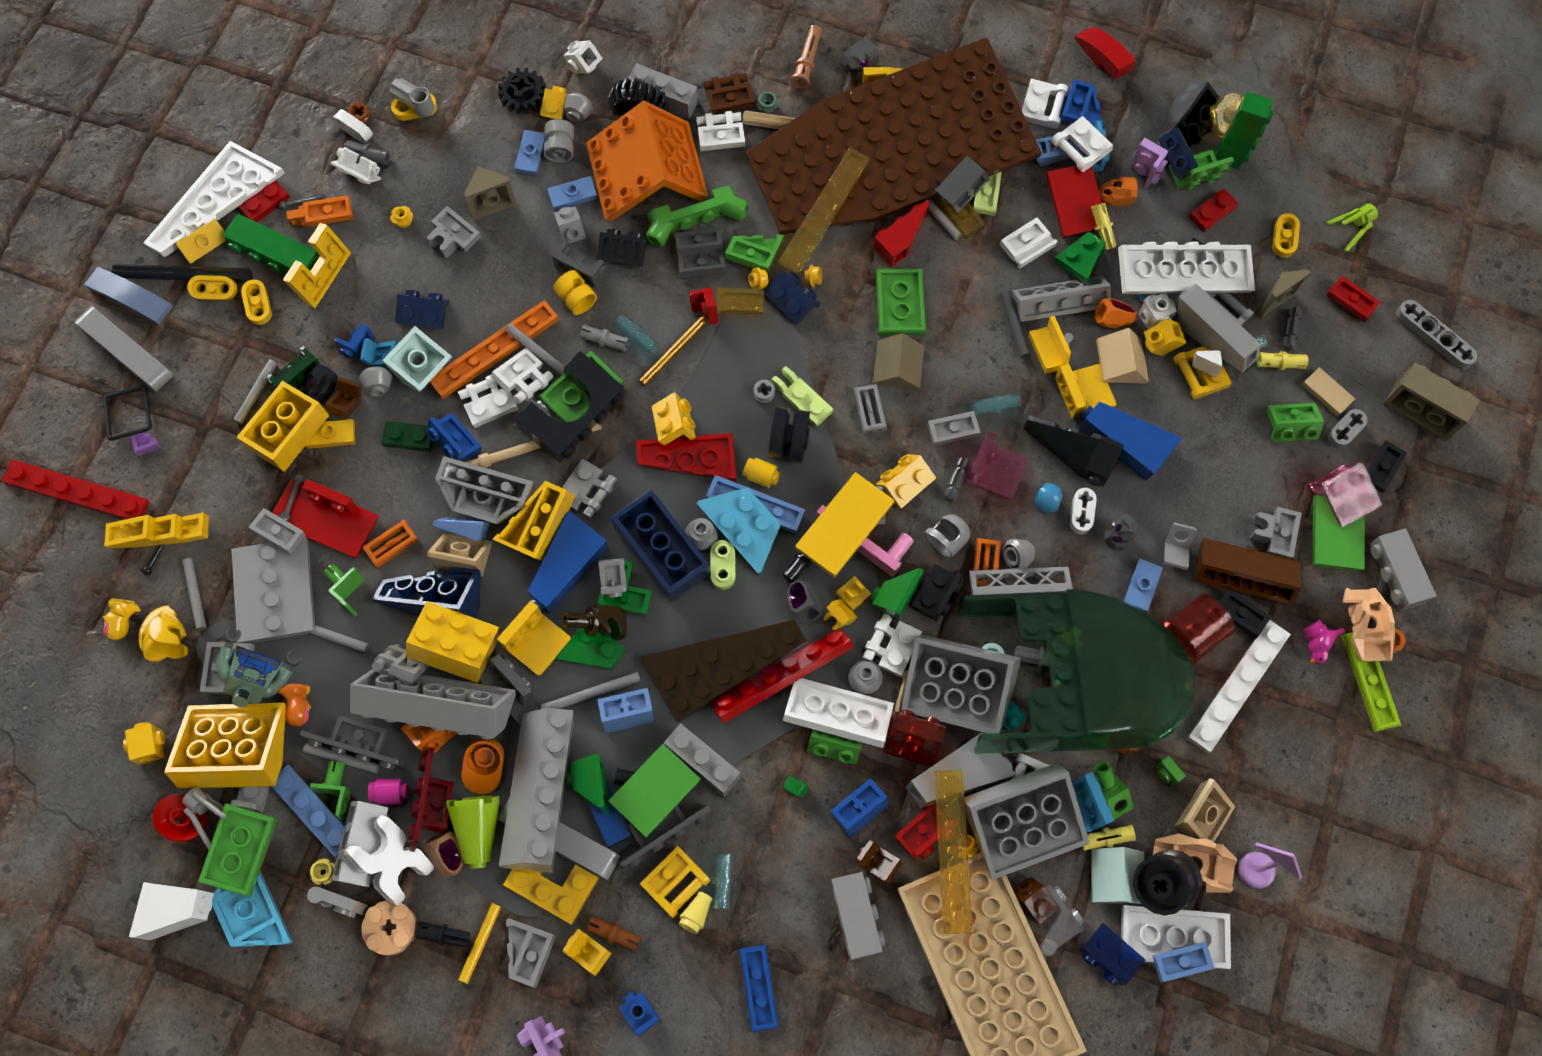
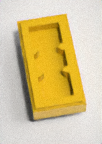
M214 218L175 244L191 264L225 242L226 240L223 237L225 231Z
M348 419L324 422L305 447L311 449L354 445L355 421Z

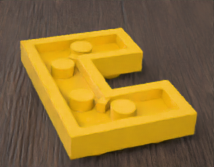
M322 223L319 224L308 241L320 255L311 271L302 262L295 261L283 279L307 306L312 308L317 307L351 254L349 249L328 225Z
M575 864L563 887L541 876L542 872L511 870L503 884L505 887L573 925L599 880L598 876Z

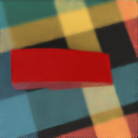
M1092 26L1075 35L1074 39L1099 69L1105 68L1114 80L1133 70L1136 59L1119 41L1108 33Z

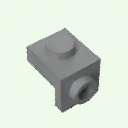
M575 206L564 207L558 212H554L563 242L565 241L570 244L586 238L581 218Z
M624 558L599 561L601 594H607L608 598L622 596V593L627 591Z

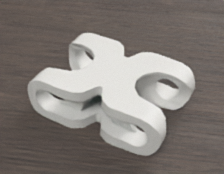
M380 815L374 822V828L381 837V844L378 850L370 855L359 846H349L344 851V855L358 872L364 874L375 873L372 881L375 890L390 904L399 906L405 899V894L398 885L400 872L409 867L417 874L427 876L433 871L434 867L421 850L416 848L415 852H411L409 847L403 848L406 842L404 832L391 819Z

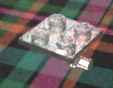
M1048 884L1046 889L1062 909L1040 946L1044 955L1052 956L1056 953L1057 948L1076 934L1084 931L1081 926L1084 920L1075 908L1069 910L1064 904L1068 899L1058 886L1052 888Z

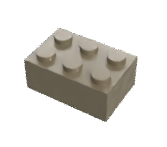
M1414 363L1397 380L1383 404L1447 441L1468 423L1480 400L1470 392L1451 384L1449 380L1432 373L1427 367Z

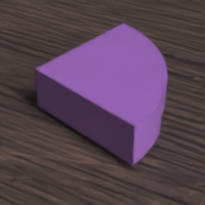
M139 433L130 436L134 452L137 456L161 449L159 442L150 434Z

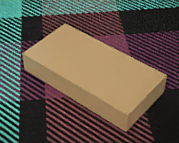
M1320 367L1302 384L1307 391L1337 417L1355 400L1350 393Z

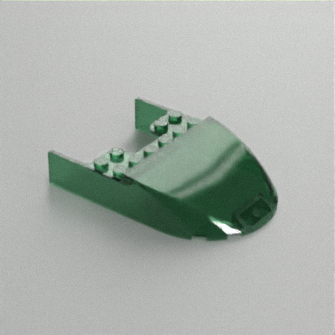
M1066 589L1065 593L966 595L963 598L960 617L1017 616L1018 630L1025 640L1032 642L1046 641L1052 687L1036 688L1028 696L1030 732L980 734L974 747L975 754L1142 748L1160 742L1161 739L1173 733L1186 718L1195 692L1194 672L1190 659L1182 644L1171 631L1135 606L1100 593Z

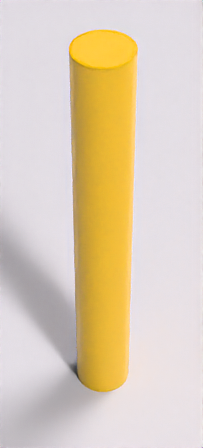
M491 903L460 974L459 981L469 983L501 906Z

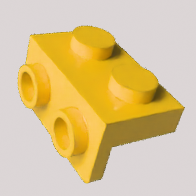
M674 392L652 406L658 441L661 444L666 445L683 434L690 440L696 438L694 432L695 423L690 414L691 405L685 398L682 399Z
M907 454L899 459L898 465L894 469L884 472L880 477L881 480L876 485L882 486L888 496L895 500L894 504L896 507L902 509L934 481L936 477L921 455Z

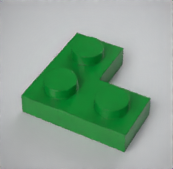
M624 560L627 591L623 592L622 596L608 598L607 594H601L600 591L597 605L619 606L626 613L647 617L652 591L629 586L634 562Z

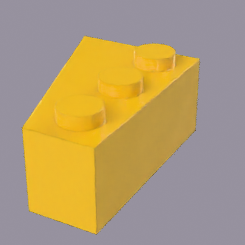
M545 481L526 501L523 509L508 521L509 524L493 540L543 561L576 495Z

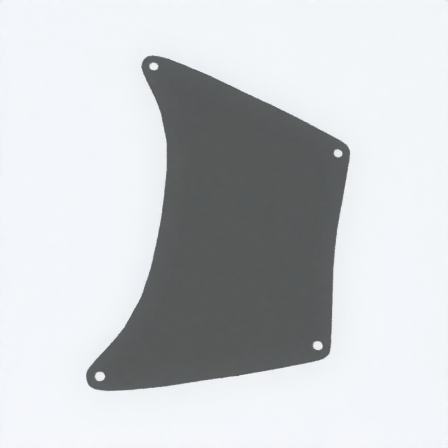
M746 290L734 297L692 378L678 395L682 399L685 398L691 405L690 414L695 423V436L732 433L736 481L732 482L806 509L797 534L782 528L779 529L770 554H768L764 564V569L760 574L755 571L735 548L736 578L731 588L727 590L715 588L711 582L710 574L670 602L615 530L611 517L652 489L685 532L687 525L694 519L707 518L711 520L697 505V502L706 499V494L713 478L639 467L637 463L636 440L658 439L654 423L616 457L600 468L603 470V475L600 478L601 481H605L609 474L613 475L617 481L612 486L614 489L611 494L606 495L602 501V507L598 513L595 512L591 519H588L582 514L586 509L585 506L582 505L577 513L569 509L570 512L607 541L608 550L550 614L544 609L541 611L544 616L572 638L579 628L564 629L562 623H567V621H562L564 612L585 613L588 606L597 605L601 591L599 561L609 560L610 557L615 559L624 558L625 561L634 562L629 586L651 590L652 597L647 617L625 612L626 636L622 640L615 641L624 646L627 651L612 670L600 669L596 666H582L578 663L566 661L564 663L556 658L541 676H537L501 647L498 640L494 648L499 655H502L504 659H508L513 664L515 672L520 678L525 677L532 686L531 700L539 709H541V704L638 672L640 682L561 708L574 711V726L567 771L571 770V762L593 754H600L604 762L605 777L613 795L623 786L614 784L617 768L636 772L664 744L680 723L732 766L799 726L783 721L793 683L724 724L716 715L710 703L684 720L676 722L640 656L794 619L808 643L777 661L773 665L775 666L803 650L808 645L835 631L832 628L837 623L836 618L832 616L830 620H824L825 614L830 612L826 607L832 601L840 599L836 592L854 576L870 591L871 596L875 588L879 586L873 562L858 551L853 554L835 578L812 561L810 563L811 567L806 568L797 580L809 582L812 588L815 589L819 601L823 605V615L814 622L803 623L794 617L790 609L787 593L792 583L786 580L782 573L794 561V555L800 553L795 549V546L816 521L818 509L822 505L827 507L847 482L825 420L817 427L809 422L810 433L802 464L789 461V446H786L781 460L768 458L776 406L789 408L791 412L790 424H793L794 415L797 410L783 397V394L777 388H775V396L771 402L767 404L759 403L754 398L755 384L760 380L771 381L774 376H777L789 388L792 383L784 377L781 371L787 366L796 374L798 379L801 378L814 391L815 389L781 310L762 290ZM749 303H756L760 306L761 312L756 317H750L745 313V307ZM761 388L763 396L768 395V391L765 388ZM758 458L778 466L777 471L780 472L777 484L775 486L771 485L768 489L747 480V477L742 476L748 459ZM593 488L588 498H593L598 489ZM718 528L717 541H729ZM491 540L492 546L483 577H481L480 608L475 618L498 626L499 637L530 602L531 598L528 590L542 561L500 542ZM711 548L699 550L710 564ZM720 549L718 553L721 555H725L727 553V550ZM441 569L439 571H436V574L446 573L449 571ZM721 572L718 576L724 579L728 575L725 572ZM372 599L350 605L357 613L356 616L351 614L345 607L315 614V625L368 643L369 648L366 653L312 634L252 643L255 645L256 653L283 662L282 667L286 665L285 659L288 651L293 650L289 657L293 662L297 661L302 654L301 663L297 667L292 668L293 674L287 684L310 686V692L307 695V700L311 705L309 719L301 727H292L285 722L284 743L324 774H327L328 762L331 760L304 753L303 748L307 739L300 736L301 731L330 739L338 715L389 730L381 755L404 762L403 768L395 766L394 770L380 766L378 773L375 774L345 765L340 786H345L358 801L369 803L368 786L370 782H375L376 779L402 778L409 787L408 799H404L402 805L379 806L388 807L387 814L390 815V819L407 837L409 825H414L415 818L410 817L413 801H418L419 794H414L417 778L422 777L423 771H419L418 767L421 755L423 754L402 731L401 728L406 723L398 721L390 723L380 718H362L361 715L351 714L350 684L372 670L374 659L383 653L388 646L399 644L406 650V641L419 616L375 603ZM867 599L854 611L858 618L852 624L841 628L851 639L854 648L804 676L803 679L854 692L848 681L849 670L855 663L864 660L861 655L862 649L867 641H871L875 632V624L881 620L884 614L872 607L874 600ZM236 620L215 623L200 636L196 649L203 665L207 642H215L217 639L222 638L224 631L229 627V638H236ZM884 635L880 646L886 649L891 638ZM878 657L873 663L878 666L881 658ZM429 666L422 673L423 675L476 683ZM759 672L758 674L754 675L753 677H751L750 679L746 680L745 682H748L749 680L755 678L756 676L760 675V674L763 673V672ZM648 688L655 722L605 734L597 699ZM277 693L270 698H263L260 703H283L284 697ZM509 715L505 729L493 738L504 749V762L501 781L498 787L491 793L475 794L464 786L461 778L466 749L473 740L480 738L478 735L457 734L441 746L437 752L433 753L430 778L454 782L451 799H455V801H460L466 797L490 795L494 797L499 795V816L510 797L521 727ZM322 743L321 747L331 748V746ZM346 751V754L355 756L356 754ZM372 758L370 759V761L378 764L380 763L379 760H375ZM566 775L560 823L608 848L588 802L577 795L572 786H568ZM701 779L680 803L703 788L707 783ZM448 816L446 831H451L455 836L450 816ZM624 817L625 822L628 825L630 822ZM497 820L491 861L485 862L486 867L470 869L469 864H464L463 862L461 870L456 875L509 912L521 917H536L546 910L503 885L512 869L499 868L505 824ZM421 829L417 846L423 850L422 842L440 832ZM629 829L632 837L608 849L618 854L636 840L631 830ZM439 851L442 861H444L446 858L445 851ZM555 853L553 873L542 872L541 876L563 887L576 863Z

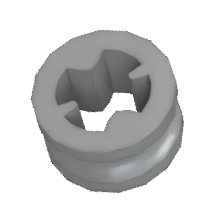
M769 380L758 381L754 386L755 400L762 404L771 402L775 396L773 383ZM761 388H765L768 391V395L763 396Z

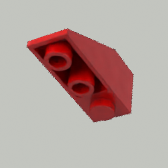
M928 199L922 204L918 203L913 206L904 217L899 216L889 228L881 229L875 235L873 249L891 268L909 255L928 213L930 203Z

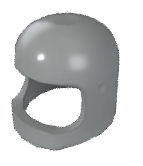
M949 514L943 516L934 528H928L924 535L939 554L949 559L968 542L970 529L962 518Z

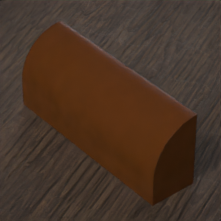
M1202 538L1195 563V582L1224 589L1229 588L1232 591L1285 604H1294L1302 588L1300 561Z

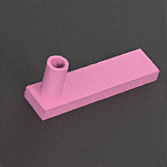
M824 505L816 512V520L826 509ZM902 533L891 548L885 552L866 538L857 551L894 578L901 566L899 560L914 543V540L908 534Z

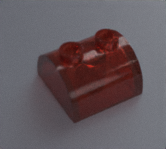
M1207 594L1199 595L1162 624L1194 663L1235 632V626L1229 613L1216 599Z
M910 710L895 711L883 753L932 767L942 745L946 726L941 725L940 721L934 717H927L924 720L915 717V714Z

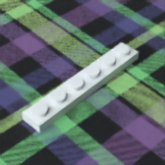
M1271 620L1268 621L1261 634L1254 639L1195 725L1187 740L1207 754L1213 750L1291 635Z

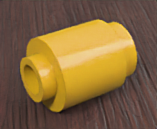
M749 458L742 476L747 477V480L769 489L771 485L775 486L777 484L780 472L777 471L778 466L758 458Z

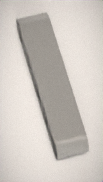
M93 306L87 309L74 322L86 335L154 392H157L174 376L164 365Z
M509 799L497 820L504 824L506 823ZM562 823L559 824L556 853L608 881L621 856Z

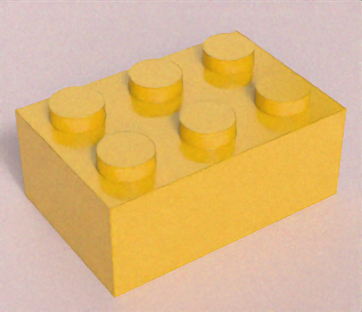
M282 381L240 432L237 439L249 451L285 472L326 421L329 414L319 402Z
M427 601L406 641V657L478 683L497 644L499 627Z

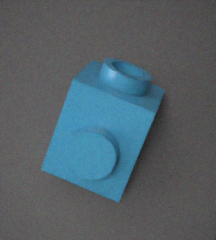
M369 338L364 339L360 359L371 367L388 368L384 364L383 359L399 342L395 340L375 343Z

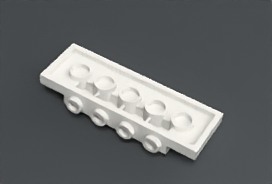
M1145 242L1142 245H1121L1118 247L1122 294L1182 293L1186 289L1189 290L1194 284L1200 286L1206 293H1251L1255 291L1251 245H1220V242H1210L1206 245H1199V242H1188L1184 245H1178V242H1167L1163 245H1156V242Z

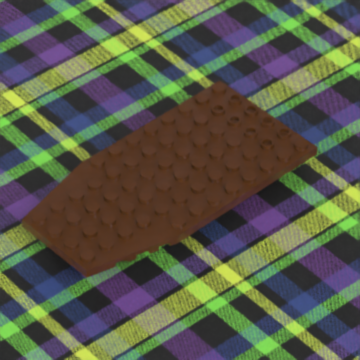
M987 37L821 100L746 152L748 162L780 235L809 231V229L819 227L821 229L831 228V226L844 224V226L854 225L855 222H874L915 206L918 203H923L927 199L930 200L940 195L935 189L966 156L983 168L988 177L1041 156V150Z

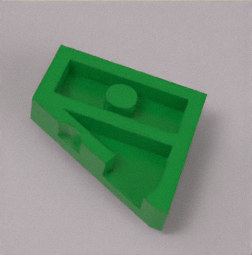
M1087 232L1055 256L1056 264L1085 284H1088L1091 280L1093 269L1097 268L1099 258L1102 257L1106 249L1105 242L1091 232Z
M579 628L556 658L564 663L566 661L578 663L582 666H596L600 669L612 670L627 650L608 635L602 637L597 632L595 636H587L584 628Z

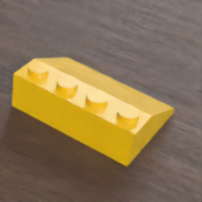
M285 703L248 704L246 707H237L234 704L189 705L164 773L177 788L276 786L283 762Z

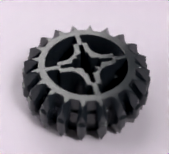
M626 78L625 81L619 80L618 83H614L608 97L609 109L613 111V115L618 116V119L642 101L653 104L667 112L669 111V98L665 96V92L660 91V87L652 86V83H646L644 80L638 81L636 78L633 80Z

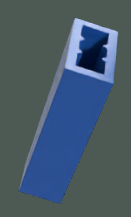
M1100 401L1094 408L1089 405L1081 415L1084 420L1079 425L1091 437L1093 433L1124 444L1119 459L1145 480H1148L1155 474L1182 440L1175 434Z
M570 511L565 515L528 590L531 598L530 601L535 603L540 611L544 609L549 614L608 550L607 541Z

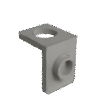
M1179 523L1172 524L1164 543L1163 563L1165 565L1188 569L1189 550L1197 533L1195 527ZM1178 531H1185L1189 536L1184 540H1179L1175 538L1174 534Z

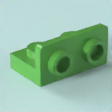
M1316 403L1268 405L1266 413L1273 426L1272 442L1319 439L1324 420Z
M812 729L807 752L856 765L862 742Z

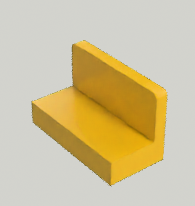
M1055 316L1049 317L1047 327L1029 332V339L1045 374L1058 371L1060 366L1069 363L1071 351Z

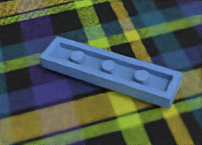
M715 475L706 498L747 487ZM749 488L781 524L780 528L797 534L806 509Z
M288 764L280 771L276 786H272L273 789L328 851L337 858L345 827L344 824L339 821L293 767Z

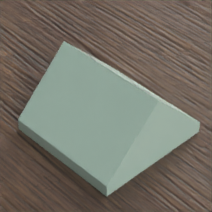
M414 326L383 359V362L404 385L421 392L449 362L452 356Z
M1126 847L1091 849L1092 903L1142 905L1134 891L1133 877L1138 865L1144 861V852Z

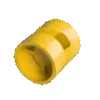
M575 270L563 274L553 286L554 292L562 301H565V305L574 315H580L589 310L597 299V294L589 285L585 284L584 279Z

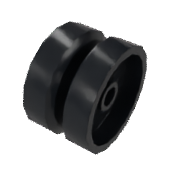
M776 406L768 458L781 460L786 446H789V461L802 464L810 433V411L797 410L794 415L793 424H790L791 412L789 408Z
M1168 849L1159 851L1138 865L1133 877V887L1136 897L1145 908L1155 914L1166 916L1176 914L1197 899L1202 890V875L1192 857L1182 851Z

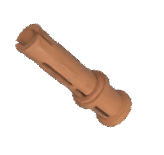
M815 25L809 27L801 58L796 61L795 74L790 79L791 84L798 89L809 87V77L815 68L813 60L823 32L820 27Z

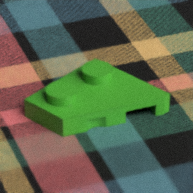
M753 235L751 237L733 236L725 252V259L750 268H760L768 274L783 243L784 235H776V238L763 239V235Z

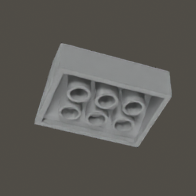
M928 635L917 636L914 641L901 711L1000 736L1016 684L1021 658Z
M1059 763L961 798L969 825L992 880L1090 844L1069 772Z

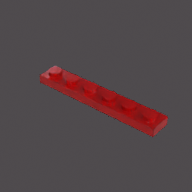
M11 459L1 480L6 485L125 520L144 516L150 503L147 498Z
M839 628L772 668L765 670L755 678L743 683L731 692L722 695L710 704L724 724L854 648L853 643Z

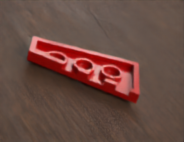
M732 433L698 435L693 440L685 436L678 437L666 445L661 444L658 439L636 440L637 463L639 467L714 478L717 475L730 481H736Z

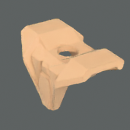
M1346 588L1343 603L1348 606L1349 616L1354 625L1352 627L1354 635L1351 641L1360 661H1392L1395 642V621L1391 606L1387 604L1376 588L1369 590H1351ZM1370 617L1376 622V627L1373 629L1367 628Z
M1182 834L1155 839L1153 855L1159 851L1174 849L1201 860L1202 885L1206 886V892L1230 893L1233 891L1232 883L1237 858L1223 844H1216L1208 839H1195Z

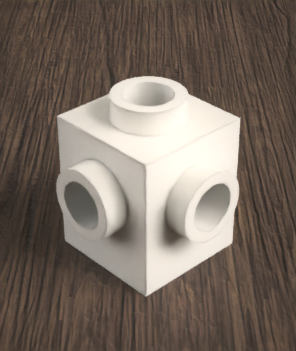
M576 40L567 47L568 51L563 55L567 61L568 68L576 74L591 73L603 59L590 40Z
M1166 293L1148 296L1143 301L1144 303L1138 314L1147 329H1150L1166 319L1172 320L1177 310L1174 301Z

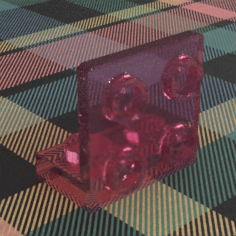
M987 431L966 483L1012 500L1028 462V457L993 443L997 434Z
M1363 462L1345 464L1307 485L1311 494L1322 493V495L1326 496L1341 527L1382 506Z

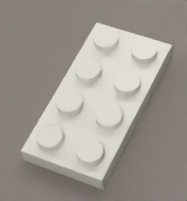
M801 678L793 683L783 721L883 748L894 703Z
M1121 906V961L1154 963L1152 955L1206 942L1214 968L1231 969L1230 914L1180 910L1176 914L1164 916L1155 914L1142 906Z

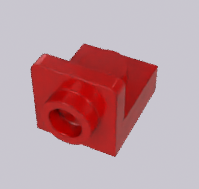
M712 288L689 292L692 312L702 311L703 316H708L710 325L719 323Z

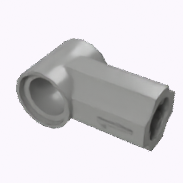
M395 78L391 83L390 95L413 108L418 116L427 117L434 112L435 107L427 88L422 86L416 87L402 78Z

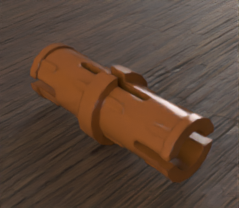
M595 915L591 917L589 922L598 925L599 928L588 924L587 932L607 939L609 944L613 945V943H616L634 953L636 952L638 945L629 942V939L640 943L642 936L622 929L618 923L613 925Z

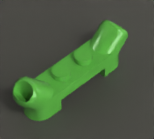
M724 186L711 190L712 199L671 212L667 204L655 208L648 213L647 218L651 226L646 233V237L650 244L661 247L665 245L671 232L680 229L686 230L702 222L708 223L720 216H727L736 221H741L747 214L748 203L746 200L736 197L731 186Z

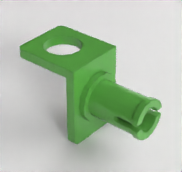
M329 565L328 567L334 574L326 568L324 576L334 585L328 591L351 614L356 616L357 613L345 599L365 579L354 567L345 574L337 565Z
M329 761L325 783H311L310 788L316 794L339 796L335 816L340 822H345L351 797L350 791L345 786H340L345 763L336 761V764H334L335 761Z
M1098 762L1094 767L1097 774L1095 778L1100 784L1101 792L1115 820L1134 807L1129 788L1112 772V766L1109 762ZM1125 799L1124 806L1119 810H1114L1116 803Z

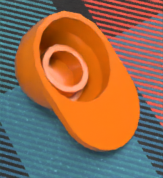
M477 738L468 745L463 758L461 778L464 786L469 791L483 795L491 793L498 787L501 781L504 762V749L498 741L493 738Z

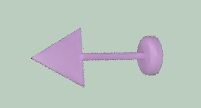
M1256 843L1255 846L1264 853L1255 851L1247 853L1240 859L1238 864L1240 879L1245 885L1255 889L1269 886L1275 878L1276 867L1280 865L1298 879H1302L1295 854L1261 843Z

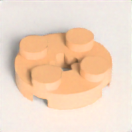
M387 900L379 902L375 906L370 907L365 914L362 922L363 940L370 950L378 954L387 956L399 954L415 938L417 929L416 916L403 903L395 906ZM388 920H391L392 924H396V929L392 930L391 935L388 936L387 932L383 931V926L386 925Z

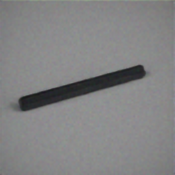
M114 264L112 266V273L122 278L190 280L194 276L202 275L226 276L235 282H247L252 280L253 273L249 268Z

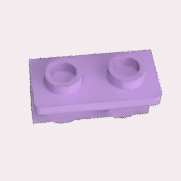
M1144 138L1139 145L1131 168L1138 174L1148 177L1143 187L1148 190L1151 184L1156 185L1161 178L1162 171L1168 163L1165 160L1168 151Z

